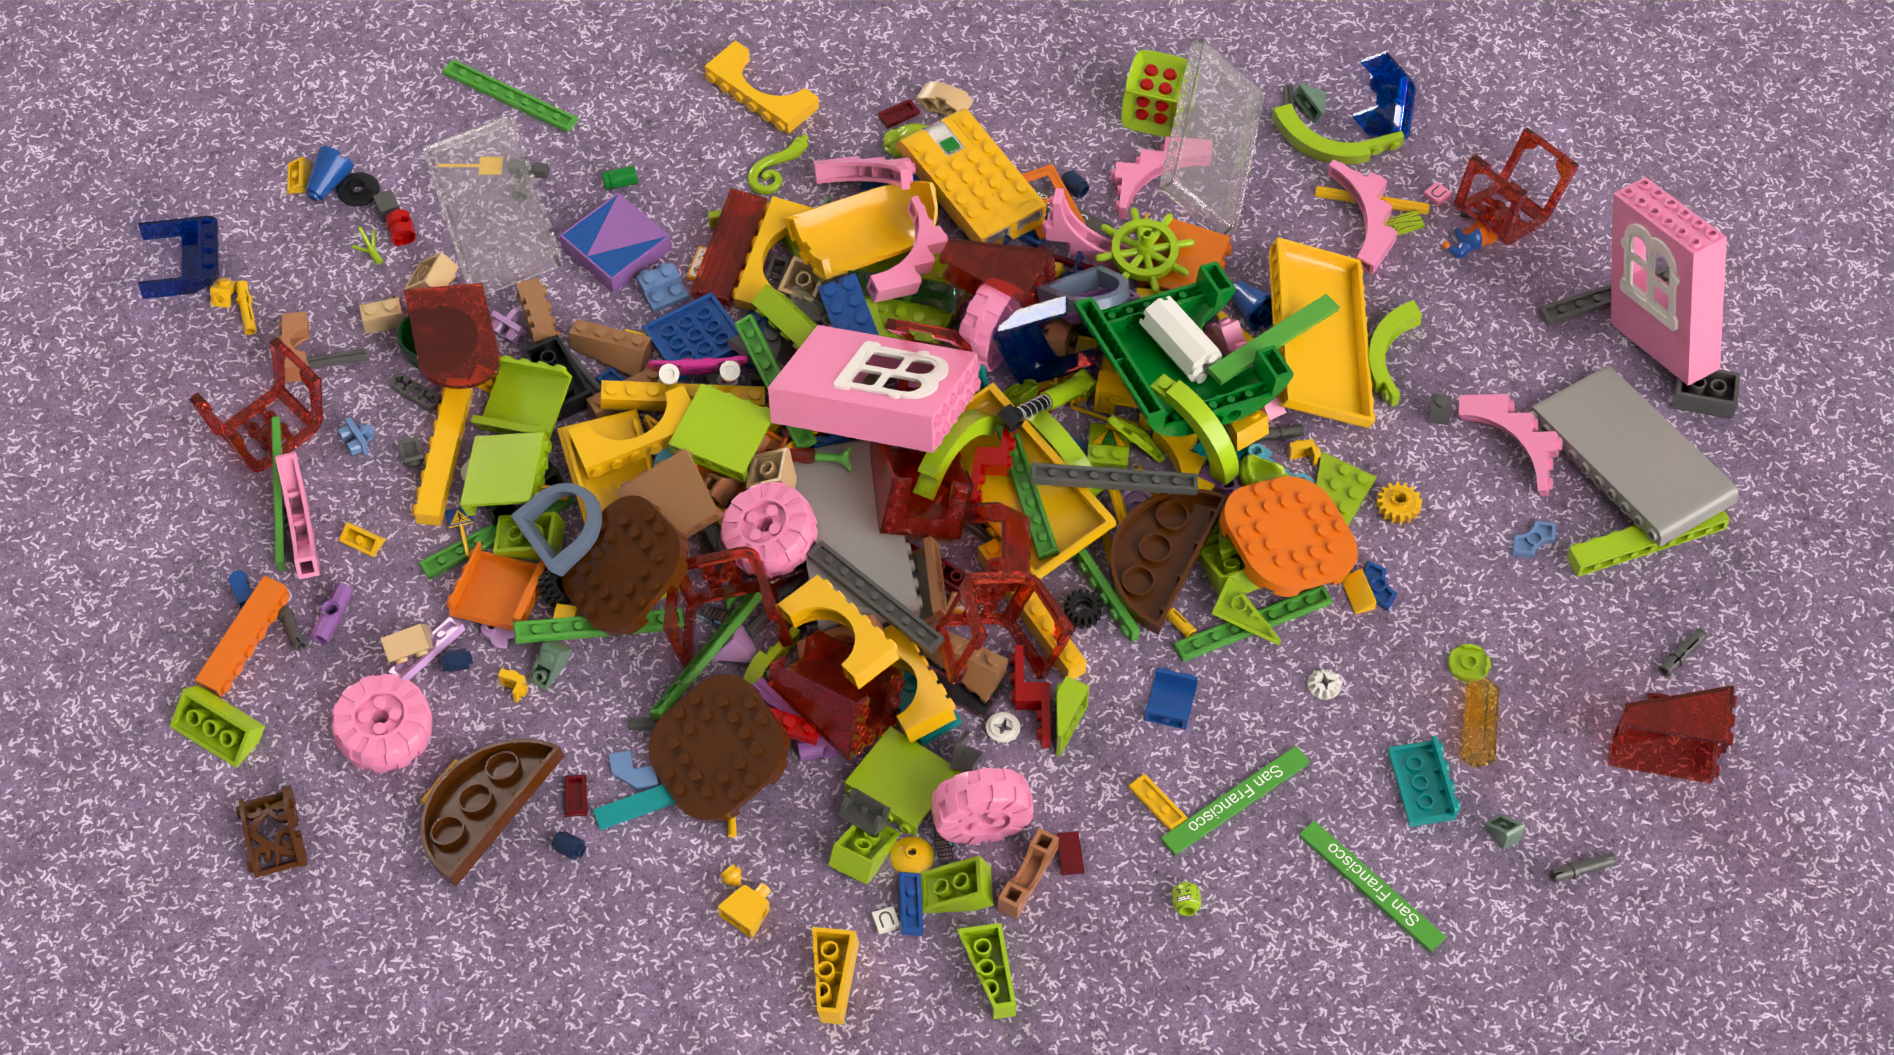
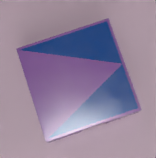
M619 192L560 234L561 248L579 264L589 269L595 278L613 293L633 279L642 269L653 264L672 250L670 235Z

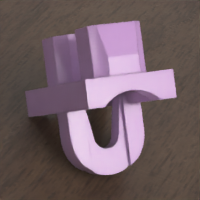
M513 308L507 317L495 310L492 312L491 316L494 319L489 326L492 331L500 335L506 326L509 329L504 337L512 343H515L520 336L525 337L528 334L518 325L522 317L521 310Z

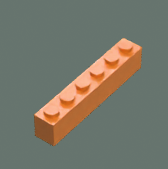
M265 575L262 577L196 677L195 681L198 685L222 698L224 693L230 691L232 682L243 671L247 659L253 656L255 647L266 636L268 627L276 621L282 606L287 604L290 593L284 584Z

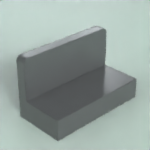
M965 731L957 741L950 768L962 772L973 771L980 762L983 751L967 747L970 731Z

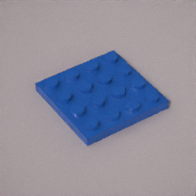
M712 292L642 326L643 332L646 336L651 337L652 345L663 360L675 361L686 358L695 360L706 357L728 358L737 353L727 345L729 339L739 335L734 325L735 322ZM679 375L678 381L680 382L692 375Z

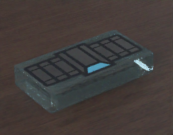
M708 601L700 612L698 620L718 629L732 612Z
M930 824L936 866L958 862L955 843L942 838L938 834L935 824Z

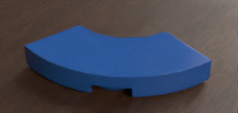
M1367 561L1364 574L1376 599V604L1389 611L1397 596V592L1392 590L1386 582L1385 575L1387 569Z

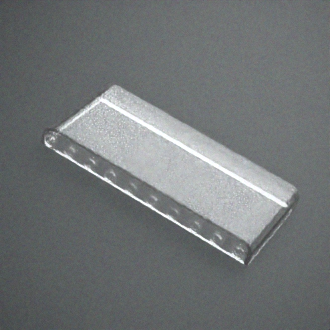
M1199 39L1193 41L1190 46L1159 189L1209 230L1232 236L1239 224L1265 92L1205 40Z
M509 115L422 147L457 258L472 298L484 296L562 266L559 259L562 258L561 251L558 246L555 247L554 245L557 243L554 232L549 230L552 228L551 222L548 217L545 218L544 216L547 210L544 203L539 201L542 199L539 189L534 187V185H537L535 176L529 172L532 170L531 164L528 159L525 160L524 158L527 156L524 145L520 146V142H523L519 131L515 132V128L518 127L514 117L510 118Z

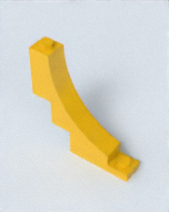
M1140 413L1139 425L1145 430L1153 431V441L1167 454L1176 471L1179 473L1198 474L1199 476L1200 471L1206 465L1207 458L1192 452L1197 443L1198 436L1196 434L1180 437L1161 435L1149 426L1142 413ZM1198 477V489L1214 491L1215 484Z

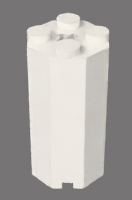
M1170 296L1166 297L1167 300L1159 298L1145 309L1143 313L1145 318L1144 320H1139L1140 325L1191 382L1196 381L1198 384L1204 382L1209 375L1207 372L1208 367L1221 360L1223 355Z

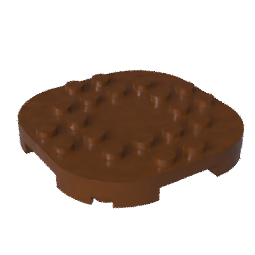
M635 495L619 498L602 511L601 530L592 548L562 577L565 594L589 623L598 630L614 637H619L622 634L631 635L649 622L646 615L671 586L677 588L682 582L689 565L686 563L687 553H690L688 541L685 535L663 515L660 508L647 499Z
M717 674L700 682L661 716L650 736L649 758L654 771L679 808L687 815L702 822L722 823L740 814L738 810L769 783L774 785L778 781L788 764L786 758L788 749H790V740L786 728L777 720L759 694L760 691L753 684L739 676Z

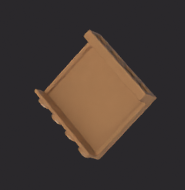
M680 449L674 452L673 456L669 459L659 461L654 468L641 472L637 478L623 483L620 486L621 488L615 491L618 498L635 495L643 497L658 506L663 515L685 535L686 539L724 517L721 509L716 507L692 459L694 454L687 449Z

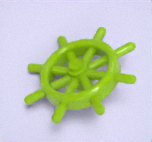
M1132 207L1130 209L1132 221L1125 223L1118 230L1107 224L1101 226L1103 232L1113 237L1111 252L1097 254L1095 260L1097 262L1113 260L1117 269L1123 273L1122 275L1127 280L1131 278L1138 281H1150L1152 292L1157 294L1160 291L1157 279L1166 276L1171 270L1182 276L1189 275V270L1176 262L1179 248L1193 246L1195 241L1193 239L1177 240L1173 231L1167 227L1173 219L1171 213L1166 214L1163 220L1159 222L1152 219H1140L1137 208ZM1136 232L1138 241L1128 237V235ZM1159 237L1166 241V243L1155 244ZM1123 242L1132 248L1120 250V244ZM1170 250V255L1168 258L1157 253L1160 251ZM1135 256L1130 264L1124 259L1125 257ZM1152 259L1161 263V265L1154 268ZM1141 261L1145 263L1146 269L1138 268Z

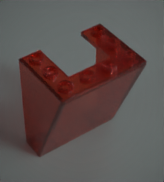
M950 238L939 255L940 263L943 265L945 262L949 263L943 273L945 281L974 297L978 288L984 283L1019 301L1020 307L1024 308L1021 322L1027 324L1029 320L1032 321L1037 313L1036 307L1039 304L1037 287L1057 279L1055 276L1054 252L1049 249Z
M871 441L869 450L879 533L961 540L974 485L960 451L948 467L933 501L913 493L921 474L918 472L919 466L927 452L891 449L892 445Z
M817 630L806 638L803 657L792 665L784 668L786 656L783 655L770 664L767 684L841 756L849 761L855 755L860 754L866 746H870L879 736L881 737L890 726H895L897 722V708L901 703L900 693L904 686L903 677L905 671L890 665L858 689L845 677L841 666L850 656L854 647Z
M1724 686L1625 703L1609 744L1607 766L1712 784L1714 777L1718 778L1720 771L1717 759L1720 758L1721 753H1726L1728 746L1733 745L1734 733H1731V727H1734L1736 715L1732 714V708H1735L1737 702V695H1733L1734 686Z

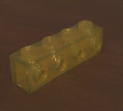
M1488 678L1468 683L1465 689L1461 759L1472 767H1480L1496 762L1500 687Z

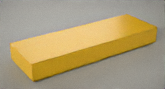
M1145 773L1128 785L1131 792L1169 831L1188 819Z

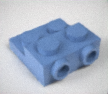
M666 262L661 263L657 269L651 271L648 269L643 270L637 276V284L653 313L690 299L673 262L669 264Z

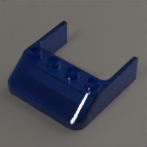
M199 216L138 223L143 240L170 237L182 238V277L139 281L138 286L143 299L195 294L218 279L220 275L219 225L215 217Z
M1067 296L1018 309L994 329L993 340L1019 384H1024L1023 381L1026 379H1033L1037 383L1077 373L1082 369L1087 370L1096 367L1095 347L1059 357L1054 353L1038 323L1066 316Z

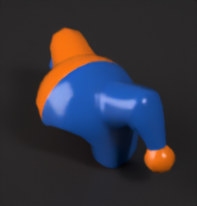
M1477 220L1465 230L1455 228L1453 233L1459 242L1458 247L1451 246L1448 241H1444L1442 247L1456 258H1464L1470 251L1479 250L1484 245L1496 242L1495 226L1489 224L1486 228L1480 220Z

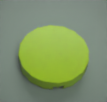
M1026 379L1023 381L1024 384L1021 385L1015 383L1007 388L1003 394L1015 407H1018L1030 401L1038 394L1040 389L1035 380Z
M1474 644L1459 645L1458 648L1451 651L1448 658V668L1452 675L1458 680L1468 683L1483 680L1488 675L1491 667L1489 655L1484 652V649Z

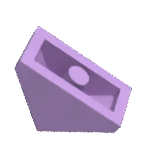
M742 624L712 660L751 663L757 653V648Z

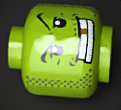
M1188 881L1181 882L1172 890L1174 910L1183 916L1194 915L1201 908L1200 888Z

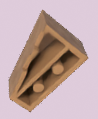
M1053 311L1050 317L1051 324L1046 326L1047 336L1042 335L1041 338L1044 363L1049 364L1053 362L1056 365L1068 366L1069 360L1073 359V345L1078 340V327H1082L1083 321L1071 324Z

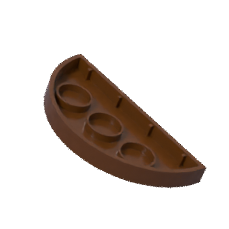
M1198 489L1197 495L1159 493L1138 504L1119 525L1114 535L1110 552L1109 573L1111 583L1119 600L1131 617L1149 631L1157 635L1160 634L1220 517L1222 508L1227 501V495L1205 489Z
M512 739L497 742L465 756L448 769L439 779L425 802L421 815L420 834L424 850L435 870L442 878L455 887L459 884L565 757L560 746L536 739Z

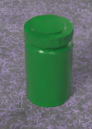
M634 165L608 170V172L602 171L603 185L606 190L638 184Z

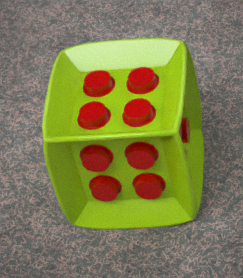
M1150 50L1138 51L1133 59L1126 80L1121 110L1122 125L1128 129L1162 137H1176L1183 122L1191 91L1193 77L1192 62L1166 53Z

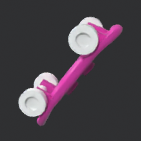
M734 356L728 358L706 357L695 360L686 358L675 361L651 360L647 363V367L651 371L658 372V382L666 385L678 383L679 375L715 374L718 371L720 373L717 380L718 385H737L740 366L746 365L748 358L746 356Z

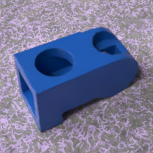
M237 570L230 574L229 582L240 609H242L254 590L250 591L249 589L250 582L247 574L242 570Z

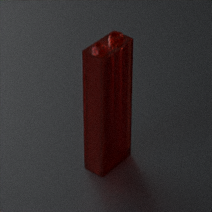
M730 188L691 288V293L695 300L712 292L723 308L724 306L731 307L734 300L732 298L733 290L739 286L740 272L745 270L747 265L745 264L746 256L753 249L751 247L754 236H758L759 222L766 215L764 210L768 202L767 198Z

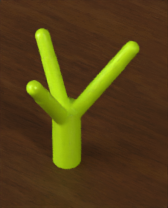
M358 227L368 249L356 245L351 247L370 254L377 265L383 263V259L375 249V230H372L370 244L362 227Z

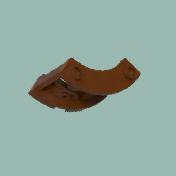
M291 785L282 787V792L245 802L244 798L239 799L236 813L238 819H241L250 858L246 860L249 873H254L255 879L293 867L308 865V857L301 830L296 831L295 827L298 826L299 819ZM274 811H276L277 814L281 811H284V813L278 816L274 814ZM269 815L276 822L288 823V825L283 826L277 832L275 843L268 841L257 833L259 826ZM284 835H288L290 839L288 841H284L282 837ZM253 841L259 845L255 849L253 846ZM271 852L274 853L275 865L261 868L259 864L260 856L265 855L266 862L269 863L272 857ZM281 856L297 858L281 863Z

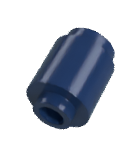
M1071 170L1063 174L1061 180L1071 194L1082 198L1088 193L1090 186L1078 173Z
M466 648L447 651L445 654L440 655L444 672L449 671L450 673L470 669L469 664H473L471 651L466 652Z
M566 831L557 832L552 840V847L555 848V851L572 860L581 858L586 851L585 841Z

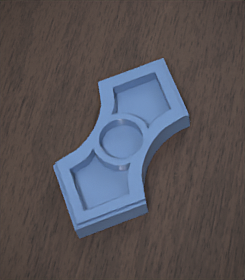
M1535 521L1531 531L1523 535H1515L1513 538V556L1534 558L1535 551L1540 546L1547 543H1555L1556 523Z

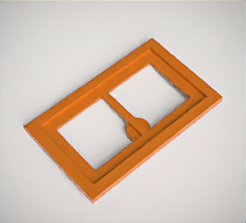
M1053 164L1021 174L1027 182L1048 176L1055 189H1064L1065 199L1069 208L1083 224H1086ZM1050 198L1044 199L1043 201L1045 203L1050 202ZM1043 224L1034 229L1039 240L1046 238V232L1042 230Z

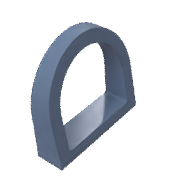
M1102 265L1085 269L1037 287L1040 306L1077 313L1073 305L1074 302L1089 298L1077 297L1076 295L1098 287L1114 290L1111 293L1093 297L1100 310L1117 306L1128 300L1131 295L1127 278Z
M560 483L542 490L511 515L548 570L561 577L592 548L602 526V509L596 496L591 491L572 483ZM571 495L579 496L587 510L585 526L577 539L556 555L534 521L558 499Z

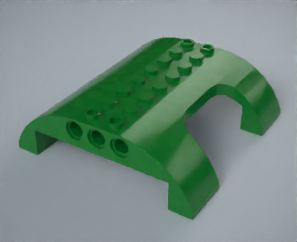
M1217 261L1199 266L1196 283L1100 310L1093 297L1075 301L1073 304L1078 315L1149 426L1161 435L1180 437L1196 434L1185 419L1165 401L1156 396L1150 385L1163 374L1176 383L1179 380L1192 389L1207 404L1222 425L1245 418L1263 408L1282 392L1294 375L1276 346L1272 345L1256 350L1253 366L1222 385H1219L1210 374L1200 384L1196 381L1191 382L1142 328L1139 320H1144L1145 315L1143 313L1145 309L1157 299L1167 300L1166 297L1170 296L1202 330L1205 324L1226 305L1236 290Z

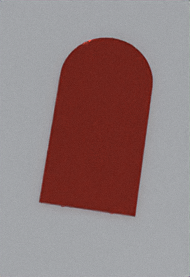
M483 283L404 290L419 368L429 381L446 388L467 389L486 383L497 373L500 358Z

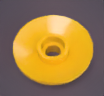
M909 836L900 839L894 844L890 852V860L898 872L920 874V872L927 871L932 866L934 852L926 840L920 837ZM909 851H915L916 854H915V855H910V854H908V852H909Z

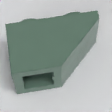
M559 641L543 643L528 681L546 691L566 666L572 649Z

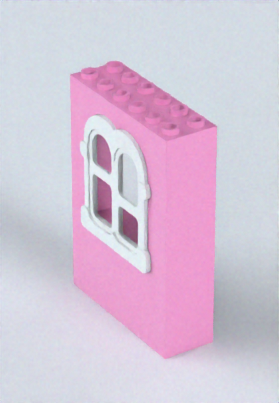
M1644 177L1613 193L1611 323L1616 329L1689 386L1720 369L1727 237L1655 183ZM1656 253L1661 254L1669 265V285L1655 275Z
M817 325L768 387L771 423L933 453L938 445H941L945 435L949 434L950 428L957 422L961 412H964L968 402L972 401L975 392L979 391L981 380L978 379L980 362L975 352ZM869 373L881 375L874 385L861 384ZM890 377L921 383L919 389L910 392L883 388Z

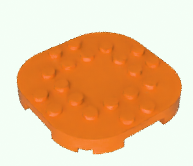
M1284 476L1240 487L1228 497L1219 517V525L1223 536H1229L1246 565L1244 569L1245 575L1260 589L1265 587L1268 590L1274 591L1273 595L1293 597L1298 596L1302 590L1331 583L1332 586L1337 585L1348 576L1357 561L1358 547L1356 540L1330 496L1315 483L1300 477Z

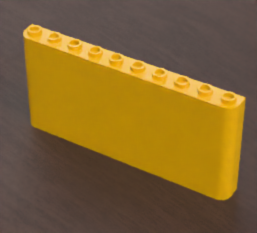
M1277 237L1269 250L1273 327L1325 294L1340 306L1338 312L1278 349L1294 373L1288 385L1278 394V404L1281 407L1369 428L1375 422V414L1373 408L1374 398L1372 396L1373 382L1371 381L1369 363V334L1367 332V316L1365 312L1366 301L1364 300L1365 286L1363 284L1361 260Z
M991 383L973 396L972 401L966 405L964 412L980 410L996 416L1005 406L1009 404L1013 407L1015 406L994 383ZM1025 420L1018 429L1030 467L1032 463L1067 465L1035 428ZM996 429L992 437L981 435L970 440L955 456L942 479L944 483L948 482L951 485L950 489L956 497L960 496L963 499L962 503L968 511L970 509L967 499L975 447H1000L1001 443ZM920 451L921 455L927 453L926 451ZM1010 470L1008 476L986 475V483L981 488L983 490V502L979 503L978 511L972 510L975 513L974 517L980 525L984 524L987 527L986 531L992 539L996 538L1006 552L1008 551L1017 567L1020 566L1024 570L1023 574L1028 581L1033 580L1037 582L1116 526L1115 518L1088 488L1036 484L1059 551V555L1039 561Z

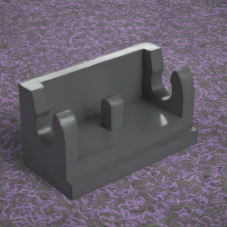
M853 788L849 798L847 796L844 797L838 816L875 836L886 827L891 808Z

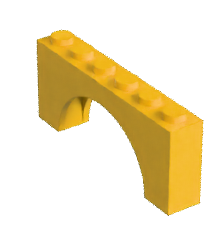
M736 40L705 65V78L709 83H715L722 92H728L738 103L742 102L751 112L761 115L765 122H771L780 132L784 131L790 134L819 109V97L806 88L794 94L774 96L762 93L750 86L742 75L744 67L750 61L749 49Z
M772 196L771 202H767L764 210L766 215L764 219L760 220L758 225V236H754L751 247L753 249L751 253L747 254L745 264L747 265L745 270L740 272L739 286L735 287L732 293L736 307L749 311L757 309L751 302L766 284L771 286L763 273L766 256L779 240L789 236L784 218L813 209L812 207Z
M682 385L665 392L667 406L662 419L654 428L641 436L626 440L608 439L594 432L588 423L569 430L572 442L588 479L600 477L606 472L620 469L626 464L640 461L646 456L658 454L662 450L669 448L668 444L691 403L685 386Z
M818 574L778 603L782 617L794 628L814 620H830L846 626L855 635L854 648L841 666L845 677L858 689L899 659L896 643L891 638L887 639L878 626L874 627L865 614L861 615L852 602L849 604L840 591L836 592L832 584L827 579L823 580Z
M890 625L883 629V633L887 639L891 638L898 647L896 651L899 657L890 666L899 667L909 672L917 680V691L912 703L905 711L897 715L903 732L909 742L912 743L955 720L956 716L953 710L956 709V706L951 698L947 699L945 697L947 692L942 683L937 684L938 678L933 669L928 670L929 664L925 656L918 654L920 652L918 645L911 642L909 638Z

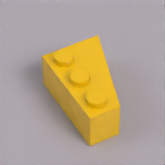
M1261 409L1245 418L1223 425L1228 432L1230 440L1234 442L1237 452L1269 434L1268 415Z

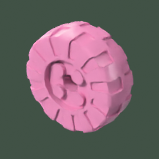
M994 278L986 280L978 288L975 297L967 307V313L960 325L956 349L977 353L978 361L981 365H985L986 372H992L995 368H998L1018 333L1025 307L1024 292L1019 287L1003 280Z
M771 482L753 485L743 493L740 492L731 501L732 503L728 509H725L724 517L721 519L722 530H720L722 545L730 560L740 570L750 576L753 574L763 579H770L779 575L784 576L794 571V568L798 565L803 564L807 559V553L816 544L818 536L817 520L809 502L795 488H790L784 483Z
M393 674L370 675L361 678L354 685L348 686L341 693L342 696L338 703L335 702L331 724L335 743L341 754L348 758L352 765L361 770L365 768L373 770V773H386L388 770L396 768L399 770L411 764V761L415 757L420 756L428 746L427 741L432 734L431 709L419 687L408 679L404 680L400 676Z
M982 768L960 773L942 782L931 797L932 817L938 834L955 844L965 843V845L981 844L982 841L990 840L995 842L1003 840L1004 837L1013 836L1022 831V828L1029 825L1033 818V798L1027 779L1022 774H1018L1010 769Z

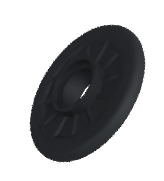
M356 172L347 175L338 184L337 194L340 200L347 205L363 206L374 200L373 195L379 194L380 186L374 176L364 172ZM356 187H363V190L360 192L353 191Z

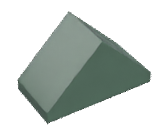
M1300 84L1291 95L1314 124L1325 113V91Z
M1503 814L1483 823L1502 850L1521 841L1525 830L1524 823Z

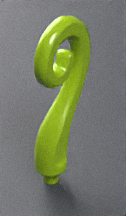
M802 134L801 137H796L786 149L766 156L756 162L748 174V184L751 190L761 195H769L778 191L782 185L783 178L777 170L769 169L761 175L763 181L769 178L775 180L770 185L760 184L757 180L758 176L764 169L770 166L794 160L802 155L808 147L807 141L809 137L806 134Z

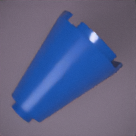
M320 147L306 187L307 196L314 201L318 199L323 200L352 171L354 167L353 162L347 156L343 159L339 156L341 152L332 147Z
M1243 281L1233 283L1236 290L1231 299L1247 325L1254 331H1258L1257 328L1264 326L1265 329L1273 324L1271 294Z

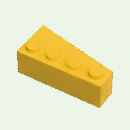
M812 927L817 1012L821 1023L844 1025L859 940L856 931Z

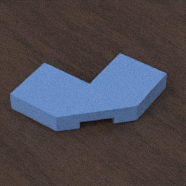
M630 750L609 754L612 776L622 780L637 791L659 786L657 774L652 766L633 769Z

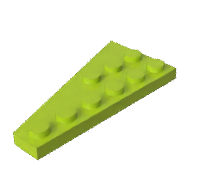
M1322 451L1316 485L1330 496L1347 526H1349L1376 482L1377 477Z

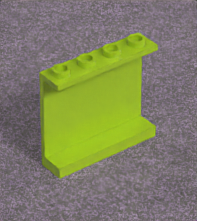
M503 355V357L495 356L494 360L500 365L499 372L483 415H473L471 423L478 429L500 434L544 432L548 440H550L572 375L567 371L566 367L558 364L550 366L542 361L533 363L525 358L516 360L508 355Z
M701 384L668 444L670 454H674V452L680 449H687L694 454L692 459L695 464L745 483L748 478V466L770 425H776V423H771L770 408L760 407L747 399L742 400L730 392L724 393L712 385Z
M544 432L475 436L460 506L467 516H475L477 506L526 504L541 492L542 487L545 485L544 475L545 470L548 469V455L552 450L551 441L548 440Z
M890 726L844 782L845 792L849 797L851 790L856 788L891 808L887 822H894L907 835L911 833L917 836L918 826L932 810L931 797L933 792L937 790V787L942 782L955 777L961 771L950 768L951 763L915 741L910 743L906 735Z

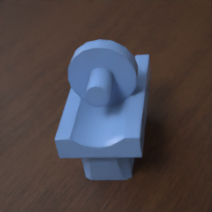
M351 417L345 419L346 425L337 431L342 442L353 437L354 440L346 444L350 454L353 456L360 452H363L364 455L370 453L366 446L368 445L367 441L373 440L374 428L372 425L361 423L358 429Z

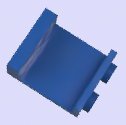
M1156 667L1155 679L1149 703L1146 706L1144 720L1186 730L1198 677L1190 673H1179L1168 668L1161 669Z

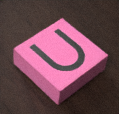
M1436 182L1424 191V196L1439 206L1451 196L1452 192L1439 182Z

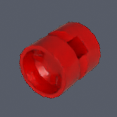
M404 209L390 212L385 220L392 243L396 246L413 243L416 239V232L410 213Z

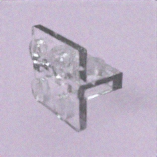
M795 285L789 299L817 325L827 324L829 317L823 312L825 309L824 304L799 285Z

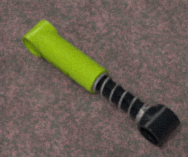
M1082 369L1072 378L1041 392L1038 397L1021 404L1019 407H1013L1011 404L1005 406L998 412L996 419L1009 433H1013L1022 426L1027 418H1031L1032 415L1036 416L1038 412L1042 413L1044 409L1051 411L1080 396H1089L1095 391L1097 382L1086 369Z

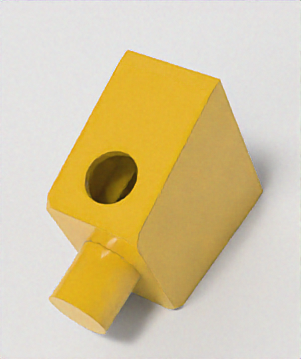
M760 883L755 890L747 885H743L718 906L719 916L752 939L770 910L769 901L766 897L771 890L763 883Z

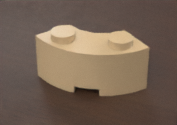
M939 81L925 83L916 98L926 111L938 112L945 116H949L963 108L968 110L973 103V100L966 91Z

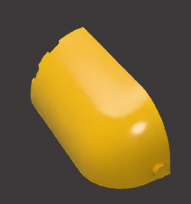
M913 181V183H910V189L904 190L893 184L884 185L785 217L784 219L792 242L796 241L800 249L798 254L805 265L810 264L814 274L827 280L911 251L915 241V229L906 208L910 198L918 196L921 203L925 206L928 217L933 222V227H935L938 217L936 188L933 182Z

